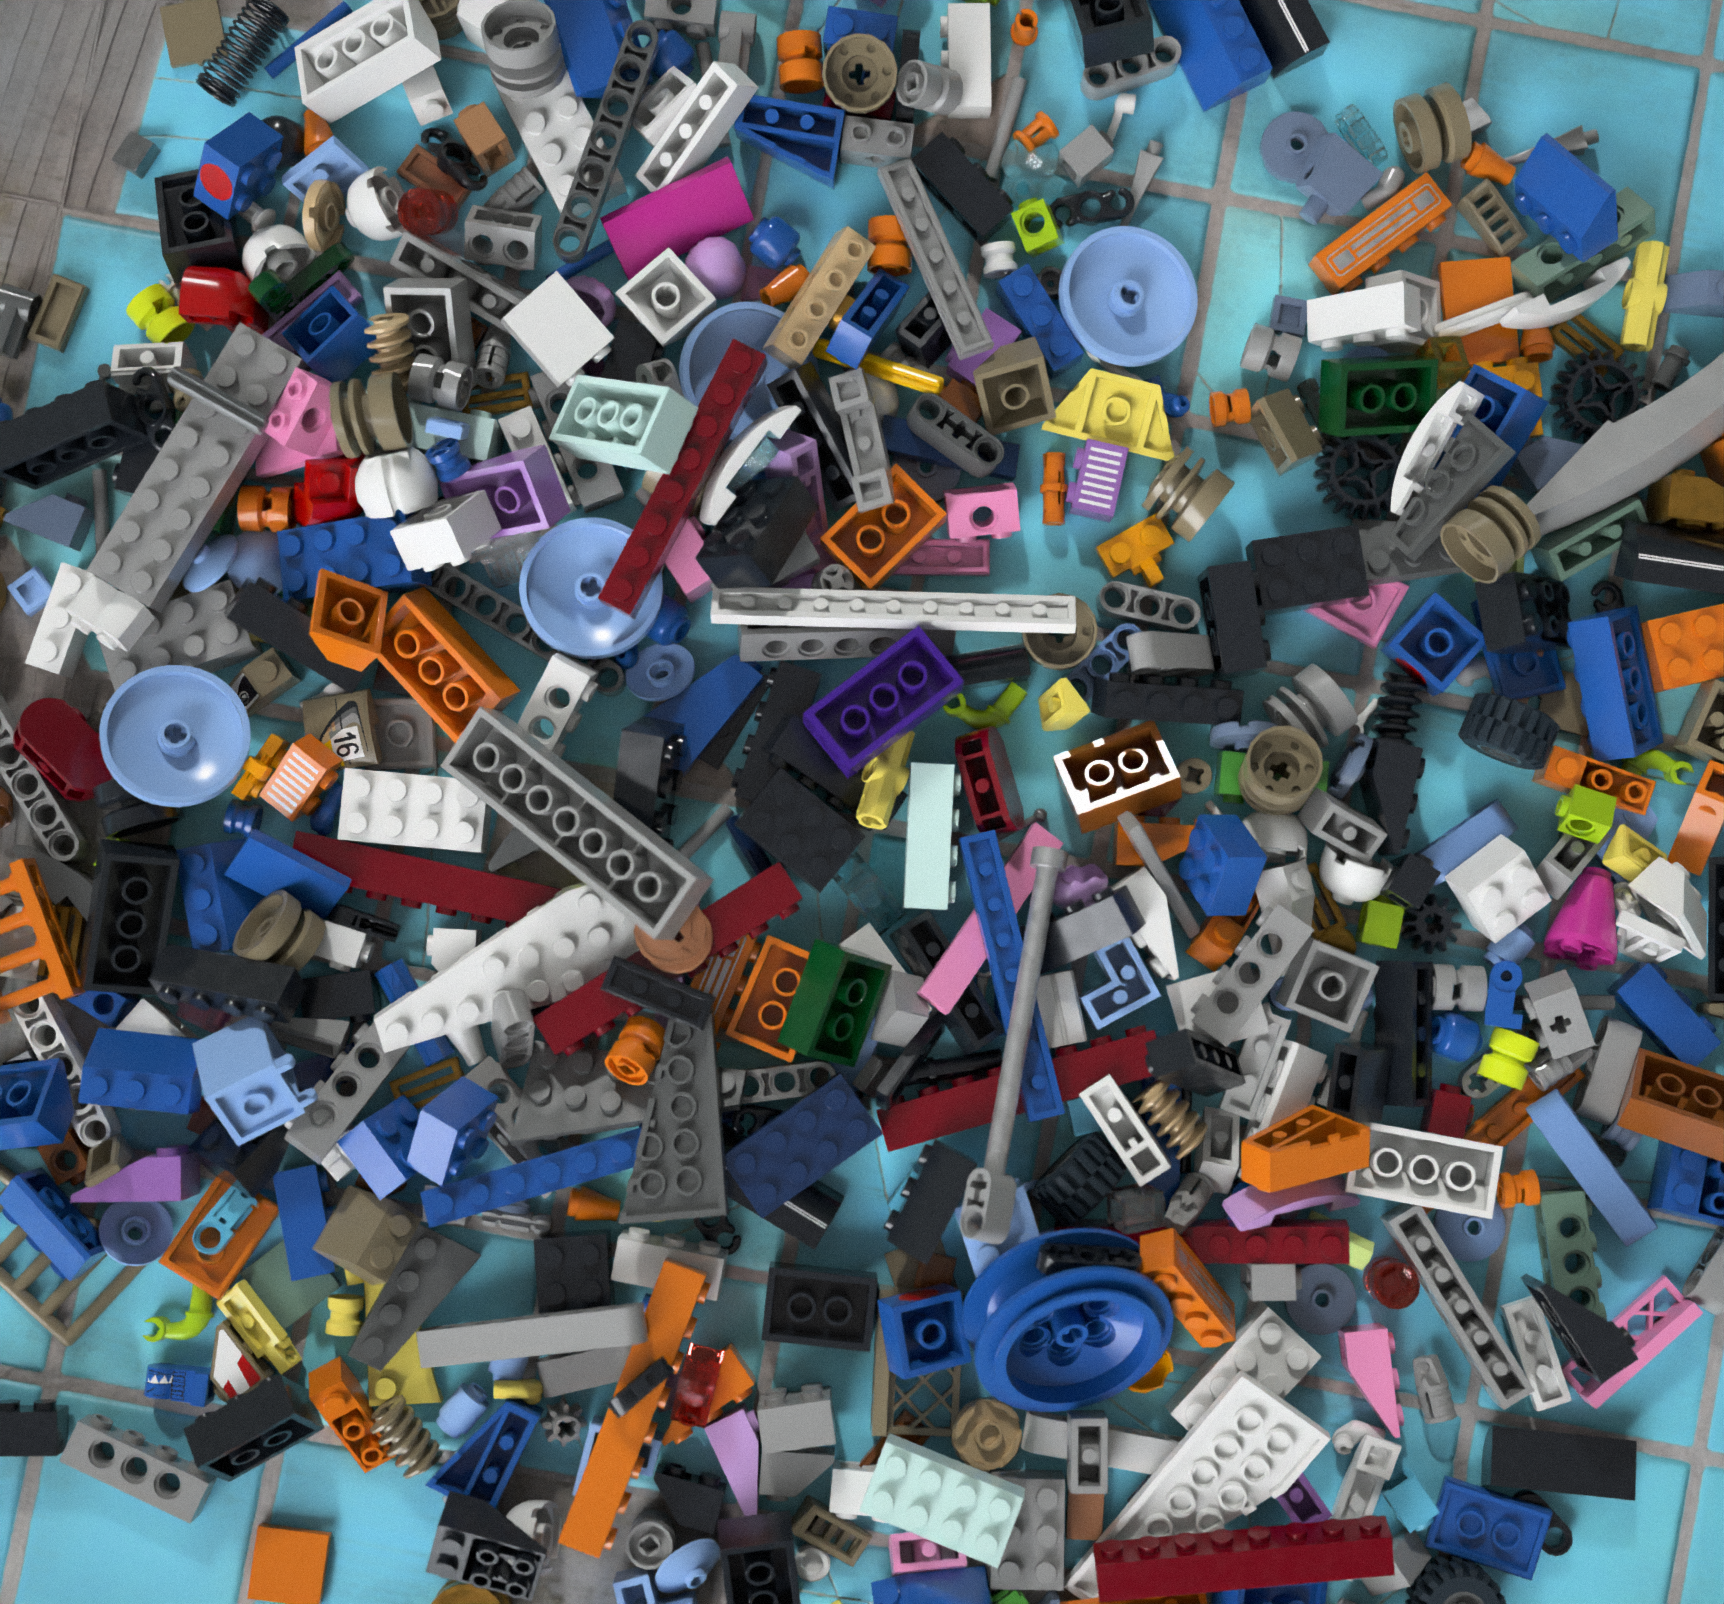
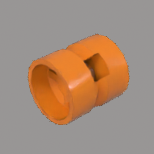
M792 30L780 34L776 38L778 61L782 63L778 67L780 90L790 94H807L821 90L824 87L822 79L823 64L819 61L822 58L821 35L812 30Z
M883 215L870 218L868 220V241L874 244L876 248L867 261V271L875 275L879 268L892 276L910 274L912 272V252L907 247V240L896 216Z
M259 485L241 486L237 504V517L240 529L242 531L263 532L266 527H269L271 532L277 533V531L296 528L297 520L292 516L294 488L273 486L270 491H267L264 486Z
M643 1016L630 1017L618 1037L619 1040L615 1041L605 1059L606 1067L610 1073L632 1085L645 1084L656 1066V1060L661 1057L666 1030L650 1018Z

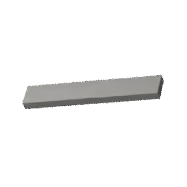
M909 157L879 167L877 171L879 180L959 360L991 350L994 342L912 158Z

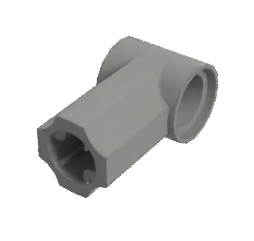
M721 10L718 42L720 43L718 62L736 64L747 76L751 47H754L757 14Z

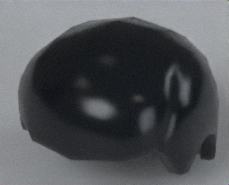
M281 115L270 116L261 120L284 136L280 150L282 158L276 170L282 171L284 168L295 166L306 157L304 154V128L302 125Z

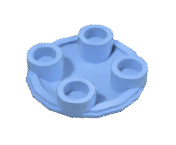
M264 530L263 532L245 531L236 537L239 541V550L234 562L227 570L228 577L240 589L247 577L257 581L260 576L278 588L276 594H278L283 589L277 534L269 530Z

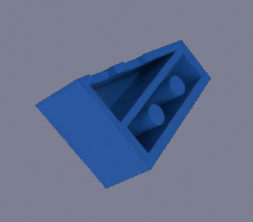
M753 95L735 121L734 130L736 137L832 189L835 188L845 110Z
M506 1399L432 1475L425 1486L448 1496L449 1491L482 1499L496 1509L544 1408L535 1404L529 1405L523 1399Z

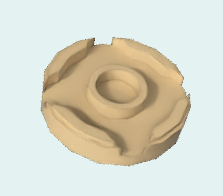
M323 179L315 180L309 186L304 198L302 210L304 236L309 247L317 252H324L332 245L340 242L344 233V225L339 223L340 215H345L346 212L345 201L340 187L335 182Z
M992 1397L977 1398L967 1403L956 1415L951 1429L952 1445L956 1455L965 1464L984 1472L998 1467L1002 1468L1009 1464L1017 1454L1022 1441V1430L1020 1429L1017 1413L1009 1405Z

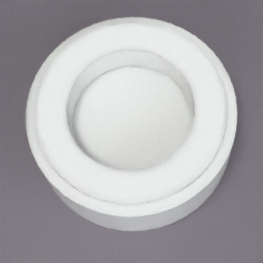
M810 1543L802 1545L797 1550L795 1555L797 1574L802 1579L815 1582L827 1575L830 1569V1555Z

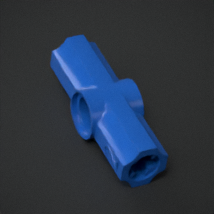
M403 958L375 973L390 1003H393L409 991L413 992L419 988ZM446 1035L414 1044L426 1067L456 1052Z

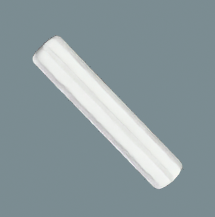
M1524 291L1439 322L1433 326L1434 338L1438 344H1444L1500 323L1499 320L1515 306L1534 297L1530 291Z

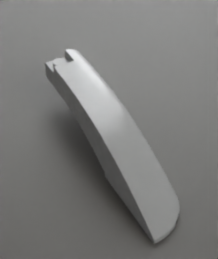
M1724 352L1683 384L1651 404L1614 423L1607 420L1527 504L1537 519L1541 536L1585 519L1639 492L1689 461L1722 436L1724 433Z

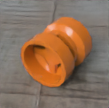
M1246 388L1235 389L1233 393L1225 394L1222 391L1210 392L1209 411L1213 427H1222L1227 422L1234 421L1238 425L1250 423L1251 405Z
M1533 1169L1521 1170L1516 1175H1511L1508 1172L1499 1173L1496 1197L1501 1209L1514 1208L1519 1203H1524L1526 1206L1539 1205L1541 1199L1540 1185L1536 1172Z

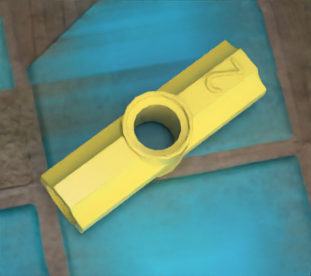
M1643 241L1636 246L1631 278L1627 281L1622 296V309H1625L1619 346L1626 351L1649 352L1653 348L1658 315H1660L1664 308L1668 291L1667 285L1664 284L1670 247L1666 246L1664 242Z
M912 730L865 765L862 772V781L865 782V786L855 816L859 820V824L867 828L880 830L888 826L896 796L904 789L909 778V769L905 766L915 736Z

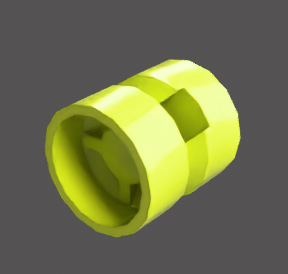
M161 284L151 285L139 292L126 309V314L138 328L146 330V337L152 343L164 342L168 344L169 342H183L195 327V323H188L178 314L179 306H175V299Z
M1495 1026L1489 1040V1047L1493 1052L1492 1054L1483 1055L1477 1074L1522 1091L1529 1073L1524 1064L1532 1062L1535 1058L1539 1043L1515 1032Z

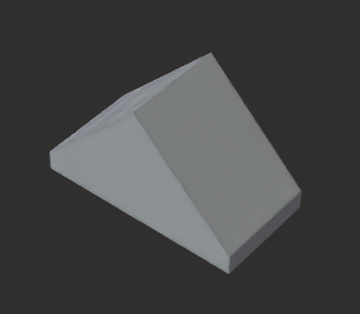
M891 969L881 996L871 1035L872 1040L900 1047H906L929 1018L927 1001L916 994L924 983L923 977Z
M1404 1528L1392 1536L1395 1575L1360 1578L1371 1596L1411 1586L1432 1556L1415 1530L1410 1533Z

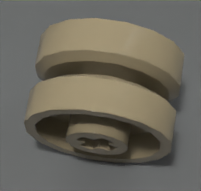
M1445 82L1428 88L1423 96L1414 93L1395 100L1393 106L1395 134L1404 159L1412 171L1416 174H1421L1438 168L1441 160L1448 164L1469 156L1472 147L1470 123L1465 106L1451 84Z
M282 889L274 891L263 898L245 918L236 933L233 942V952L242 958L296 967L299 972L317 951L325 933V920L308 908L301 909L300 902L288 892Z

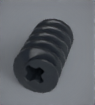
M1384 672V678L1391 682L1382 683L1380 690L1388 696L1379 697L1377 704L1386 710L1374 712V718L1382 722V724L1371 726V731L1379 736L1372 739L1373 741L1385 739L1414 746L1415 742L1408 739L1406 733L1418 731V728L1409 724V720L1418 719L1421 717V714L1412 710V706L1423 705L1424 703L1423 700L1415 696V692L1426 691L1427 687L1419 683L1418 679L1414 677Z

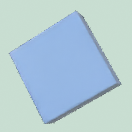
M435 416L427 419L425 432L462 440L468 438L470 425L465 422Z
M34 566L7 586V589L24 612L32 617L46 606L53 586L40 568Z

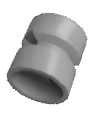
M917 59L905 63L899 71L896 80V95L902 105L942 116L951 114L957 108L963 94V82L957 71Z
M1255 323L1246 342L1240 367L1257 373L1265 369L1269 377L1287 382L1296 364L1303 339L1285 332L1277 336L1273 328ZM1271 350L1275 351L1277 355H1270Z
M420 353L414 360L409 374V397L429 404L437 400L440 407L462 411L471 395L474 376L473 368L471 365L455 361H448L445 364L440 357Z
M1433 964L1432 1010L1452 1011L1455 1005L1458 1006L1460 1011L1482 1012L1484 1010L1487 999V975L1483 966L1461 965L1456 970L1453 965Z
M647 1510L639 1514L633 1521L626 1540V1552L630 1561L637 1567L645 1570L656 1569L671 1555L676 1540V1526L672 1518L659 1510Z

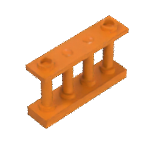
M22 858L9 863L11 869L9 878L0 881V896L16 891L20 893L24 903L21 912L0 919V935L29 925L33 927L37 938L35 945L0 958V974L40 958L46 962L50 974L46 980L4 996L0 990V1024L12 1021L8 1009L52 992L56 995L58 994L60 1000L85 993L35 858Z

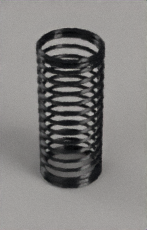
M270 0L245 1L246 6L241 8L242 13L237 14L238 20H233L234 26H229L228 28L230 33L224 34L226 40H220L221 46H216L217 53L211 54L213 60H207L209 66L203 67L205 73H199L195 79L196 83L203 90L230 107H235V104H237L235 97L241 98L240 94L224 82L213 77L206 69L215 72L237 90L245 91L242 85L215 69L211 63L220 66L242 84L249 85L247 79L219 62L215 56L222 58L244 76L250 79L253 78V75L240 64L253 72H257V68L248 60L256 65H262L261 61L253 54L266 59V55L258 48L265 52H270V48L263 42L274 46L273 40L268 36L279 39L273 30L282 33L283 29L278 24L287 26L290 21L288 15ZM249 3H251V4H252L255 8H257L259 11L253 9V8L249 5ZM245 10L251 11L259 20L249 16ZM240 16L247 18L257 28L244 22ZM236 23L242 24L253 35L240 29ZM232 29L238 31L240 34H242V35H243L247 40H249L251 43H249L248 41L244 40L243 38H241V37L235 35V33L232 31ZM228 36L235 38L246 49L233 43ZM224 43L231 45L237 52H239L245 58L228 49L224 45ZM219 49H221V50H223V51H226L231 57H233V58H234L236 61H238L240 64H238V63H236L235 61H233L232 59H230V58L224 56V55L220 52Z

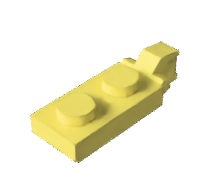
M245 1278L228 1290L221 1301L216 1300L217 1306L258 1359L264 1357L268 1362L271 1361L281 1375L302 1359L288 1334Z

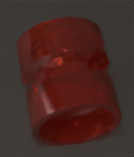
M435 188L410 189L402 195L398 202L397 213L399 221L412 234H446L453 229L458 219L457 203L452 195L445 190Z
M1383 1255L1375 1257L1367 1264L1363 1271L1362 1280L1365 1290L1372 1298L1388 1308L1397 1310L1406 1308L1419 1295L1420 1282L1418 1275L1413 1268L1393 1256Z

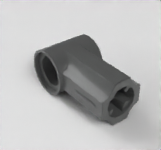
M7 283L0 287V355L17 360L29 325L33 324L43 300L41 295Z

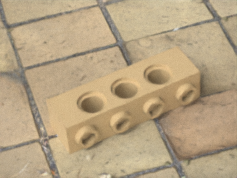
M849 226L837 231L762 350L790 370L801 366L876 246Z

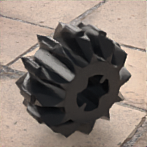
M1431 893L1427 895L1426 900L1423 901L1419 909L1410 912L1404 910L1410 917L1409 919H1403L1401 926H1408L1409 930L1403 932L1401 937L1402 939L1414 937L1411 942V949L1418 950L1423 945L1425 954H1432L1435 947L1440 952H1444L1447 950L1445 940L1449 942L1457 941L1456 935L1450 931L1451 929H1460L1462 924L1452 922L1451 920L1452 917L1457 916L1459 913L1457 908L1446 911L1450 901L1448 898H1442L1437 902L1436 895ZM1425 918H1433L1432 924L1436 926L1435 930H1426L1428 924L1424 922Z

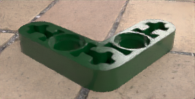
M338 242L324 251L286 284L273 269H268L252 280L248 286V291L271 317L278 322L340 270L343 273L353 263L355 256L343 242Z

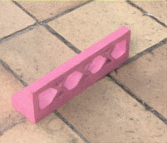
M1662 1275L1612 1320L1617 1327H1624L1627 1330L1628 1320L1632 1316L1646 1315L1645 1330L1639 1335H1631L1636 1343V1346L1632 1349L1639 1360L1603 1383L1590 1378L1582 1386L1570 1373L1577 1366L1573 1359L1569 1358L1561 1366L1564 1378L1587 1404L1597 1409L1698 1319L1703 1312L1693 1301L1686 1299L1666 1276ZM1665 1288L1676 1302L1666 1311H1654V1297ZM1647 1304L1646 1310H1640ZM1653 1316H1659V1317L1653 1322Z

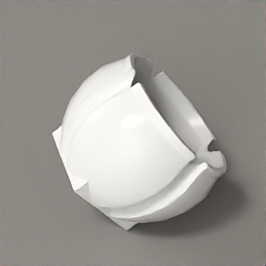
M411 446V448L386 452L383 448L375 450L373 455H366L360 464L355 478V493L367 517H393L398 509L403 514H408L435 504L439 499L438 478L433 465L428 462L423 453Z

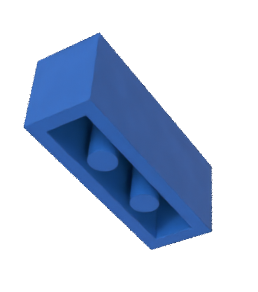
M1027 263L998 281L995 293L1017 328L1022 330L1021 334L1024 339L1036 338L1044 356L1047 375L1050 381L1079 364L1084 352L1030 265Z
M879 268L840 320L826 352L836 357L840 362L857 369L895 317L910 286Z
M1636 962L1606 991L1610 995H1615V1001L1667 1057L1697 1066L1722 1043L1714 1034L1717 1031L1716 1028L1704 1016L1698 1017L1690 1008L1692 1005L1690 999L1678 989L1674 991L1665 981L1668 978L1667 974L1657 964Z
M314 1164L276 1172L273 1176L291 1281L338 1272V1264L312 1250L334 1211L333 1206L327 1207L325 1192H330L327 1170L321 1171L320 1165Z

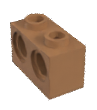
M484 101L478 105L472 104L465 107L458 114V118L453 120L465 145L471 151L472 156L487 177L516 160L505 133Z

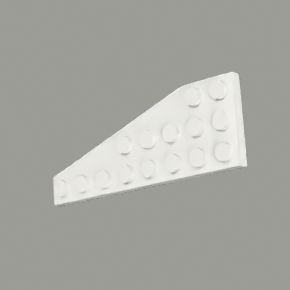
M584 882L563 888L545 904L535 907L527 913V916L509 928L505 927L460 957L458 962L444 971H439L431 977V980L413 992L409 991L374 1015V1022L384 1053L492 1021L494 997L509 989L524 990L530 1010L558 1002L607 971L614 955L626 959L639 950L634 935L635 923Z
M1240 1370L1095 1543L1110 1539L1130 1540L1140 1539L1144 1536L1162 1537L1184 1532L1194 1534L1225 1529L1224 1525L1242 1514L1247 1516L1257 1510L1256 1506L1270 1497L1275 1499L1285 1493L1331 1440L1330 1434L1271 1390ZM1093 1545L1064 1579V1588L1079 1599L1099 1597Z

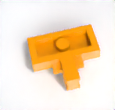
M1158 513L1151 515L1095 548L1112 579L1130 570L1133 576L1141 573L1149 588L1164 580L1156 563L1162 561L1159 553L1172 546L1175 542L1162 520L1155 517Z
M271 733L256 757H248L243 766V769L246 771L231 793L243 801H251L253 797L258 799L260 797L259 794L268 782L267 778L272 773L273 767L276 769L287 753L286 748L290 742L279 735Z

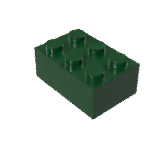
M1417 354L1322 359L1318 431L1337 437L1415 432L1425 415L1436 403L1438 359Z
M815 938L777 1042L809 1057L855 1067L893 965L863 952Z

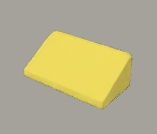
M1066 677L1060 678L1038 697L1041 724L1044 731L1067 730L1090 712L1086 702Z
M1625 824L1619 825L1603 856L1602 863L1631 883L1659 856L1667 861V854Z

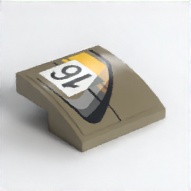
M370 688L356 690L352 694L344 692L305 699L303 701L305 736L309 733L343 759L336 771L344 770L345 768L374 765L383 760L374 728L379 719Z

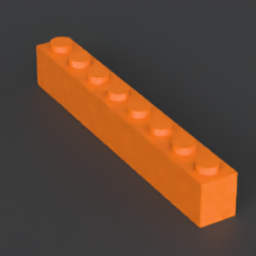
M669 1257L665 1259L645 1311L649 1340L632 1345L613 1397L661 1356H664L667 1363L675 1369L673 1373H678L685 1353L678 1351L683 1337L691 1339L698 1318L692 1316L696 1303L704 1304L711 1286L710 1283L705 1282L708 1272ZM668 1377L619 1419L608 1408L557 1543L596 1558H600L604 1548L611 1550L618 1532V1528L612 1526L616 1514L624 1515L632 1493L626 1491L630 1477L638 1479L645 1458L639 1456L644 1442L651 1444L658 1426L657 1422L652 1421L657 1407L664 1409L672 1389L665 1386Z

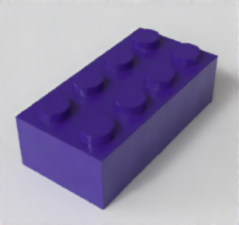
M918 625L803 713V724L848 779L958 695L962 690L964 680Z

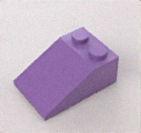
M545 444L512 451L473 464L467 472L452 481L440 482L438 480L445 499L485 489L501 526V530L490 539L547 529L571 512Z
M169 1144L166 1147L156 1148V1154L144 1157L122 1168L118 1173L95 1186L86 1187L72 1194L71 1203L182 1201L200 1193V1161L189 1150V1144Z

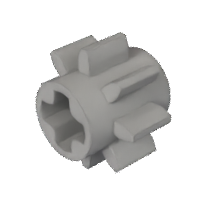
M561 1398L560 1403L554 1405L547 1404L548 1411L546 1417L539 1420L542 1427L547 1429L544 1433L547 1441L552 1442L556 1438L562 1447H565L567 1442H571L574 1439L579 1441L581 1427L587 1426L585 1418L580 1416L583 1410L579 1403H575L570 1407L565 1398Z

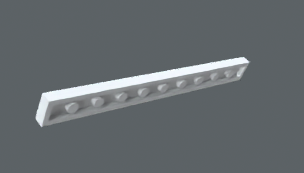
M713 586L711 624L914 629L919 625L921 629L1075 634L1076 597L760 587L717 589L716 586Z

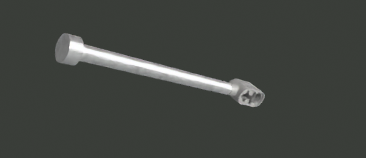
M1035 846L1032 849L1030 867L1036 869L984 1168L975 1169L968 1177L960 1218V1230L966 1238L995 1245L1002 1243L1009 1234L1016 1196L1015 1180L1012 1176L1005 1174L1057 875L1066 871L1068 853L1057 848Z

